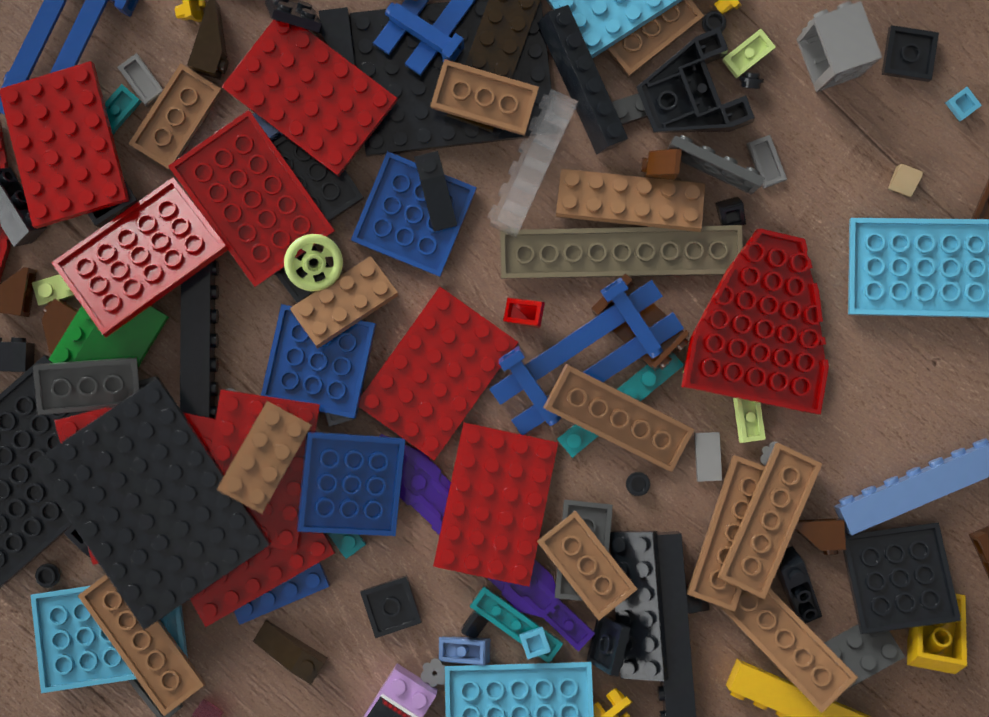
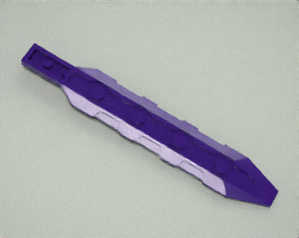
M405 445L400 498L422 515L432 525L431 528L440 535L451 481L441 473L442 470L423 452ZM536 559L529 587L489 579L502 592V596L519 612L544 618L578 652L595 635V632L559 598H554L555 582L553 576Z

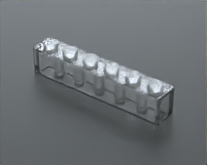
M551 89L549 95H543L538 107L542 109L539 117H533L528 129L532 131L529 139H523L518 150L522 154L518 162L513 161L508 172L511 178L508 184L505 182L502 184L498 196L501 197L498 206L493 204L489 212L490 226L517 238L577 108V100Z

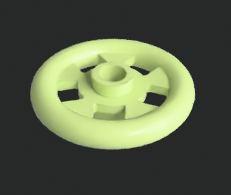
M308 234L296 239L289 246L284 258V268L290 281L298 288L313 292L330 287L337 281L342 272L343 257L337 244L330 238L319 234ZM313 244L324 246L322 252L312 250ZM300 249L307 252L303 255L302 260L295 258ZM325 257H333V267H326ZM313 258L318 260L315 266L309 265V261ZM300 267H302L303 270L306 273H308L303 278H301L296 272V270ZM323 272L325 279L315 282L313 275Z

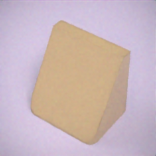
M900 164L895 168L888 189L911 197L924 172Z

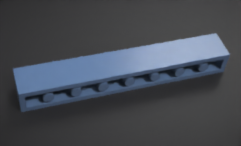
M987 438L978 440L973 443L974 447L967 450L965 448L954 450L950 453L951 457L946 459L942 457L933 459L928 462L929 466L925 468H912L906 471V476L899 479L898 476L888 478L883 481L885 485L880 487H867L861 491L862 494L853 497V495H849L840 499V504L835 505L834 509L838 518L844 520L845 533L852 536L988 478L989 440Z

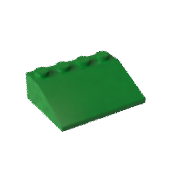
M81 305L48 360L53 363L137 357L139 367L169 316L150 306L111 335L105 337Z

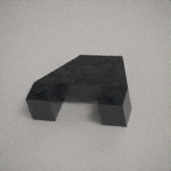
M720 27L696 36L636 87L654 133L731 132L753 123L755 117L747 96L745 95L722 105L706 64L721 59L728 53V47Z

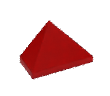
M507 298L503 321L540 329L545 302Z

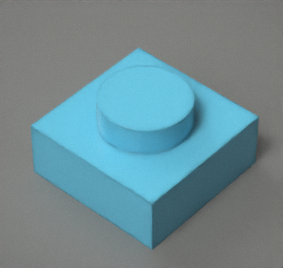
M965 87L945 102L959 122L982 106L968 87Z
M543 626L519 634L527 659L551 652Z

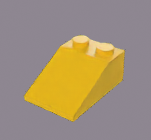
M955 593L961 621L909 628L907 665L956 674L967 666L966 595Z

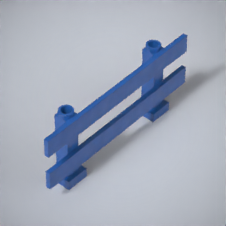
M67 0L43 1L10 71L4 76V83L1 88L30 80L29 78ZM85 0L50 73L78 64L108 1L114 3V6L122 14L131 17L139 0ZM0 97V113L5 115Z
M404 0L401 5L392 2L385 11V15L389 17L390 21L373 42V45L390 55L404 34L409 32L421 40V42L405 62V66L420 76L438 52L442 54L443 62L444 59L455 62L464 49V39L456 33L452 38L450 35L476 0H451L433 25L418 17L429 0Z
M620 277L600 291L607 302L612 300L615 305L526 364L522 360L525 358V355L519 346L499 359V364L504 372L508 369L512 372V374L489 388L499 404H503L522 390L525 391L534 404L511 419L521 435H525L544 421L549 426H552L561 419L560 416L543 408L549 395L545 394L537 380L625 321L636 337L583 371V373L604 382L646 353H648L650 358L658 356L663 352L660 344L684 329L674 312L649 328L640 316V311L663 297L652 280L627 296L624 291L628 287Z

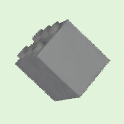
M848 1L837 6V10L832 12L826 9L816 13L796 39L816 92L861 77L882 58L861 1L854 4Z

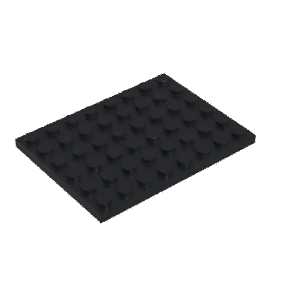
M476 0L450 35L452 38L456 33L464 39V49L455 60L456 63L465 65L488 0ZM541 1L512 78L539 87L525 136L494 127L492 133L447 117L445 112L432 109L430 105L443 66L442 54L438 52L420 76L405 66V62L421 40L406 32L390 55L373 45V42L390 21L389 17L385 15L386 9L350 13L356 67L398 99L365 142L367 157L386 155L387 151L395 154L557 134L547 45L537 24L543 17ZM449 2L426 4L418 17L433 25Z
M44 355L35 364H46L53 362L48 360L50 358L48 355ZM33 366L0 394V588L62 536L72 525L31 463L60 444L54 420L90 412L38 415Z
M160 378L155 379L31 463L143 630L271 544L243 503L217 490L225 475Z

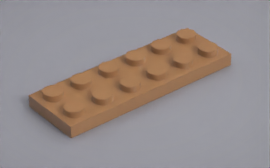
M561 169L556 217L701 232L705 184Z
M565 364L543 407L670 472H673L695 430L568 364Z
M775 443L717 578L761 599L766 598L822 463L780 443Z
M736 455L732 456L687 595L735 612L742 589L717 577L765 466Z
M104 575L78 595L163 716L167 715L206 685L160 620L143 630L107 575Z
M770 588L765 599L742 590L735 612L720 607L821 713L858 678Z

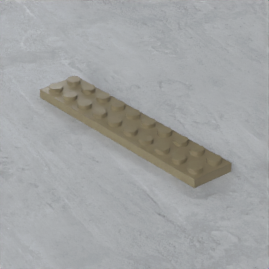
M742 225L702 226L701 232L657 227L500 230L501 279L622 277L625 273L629 277L724 275L743 248Z

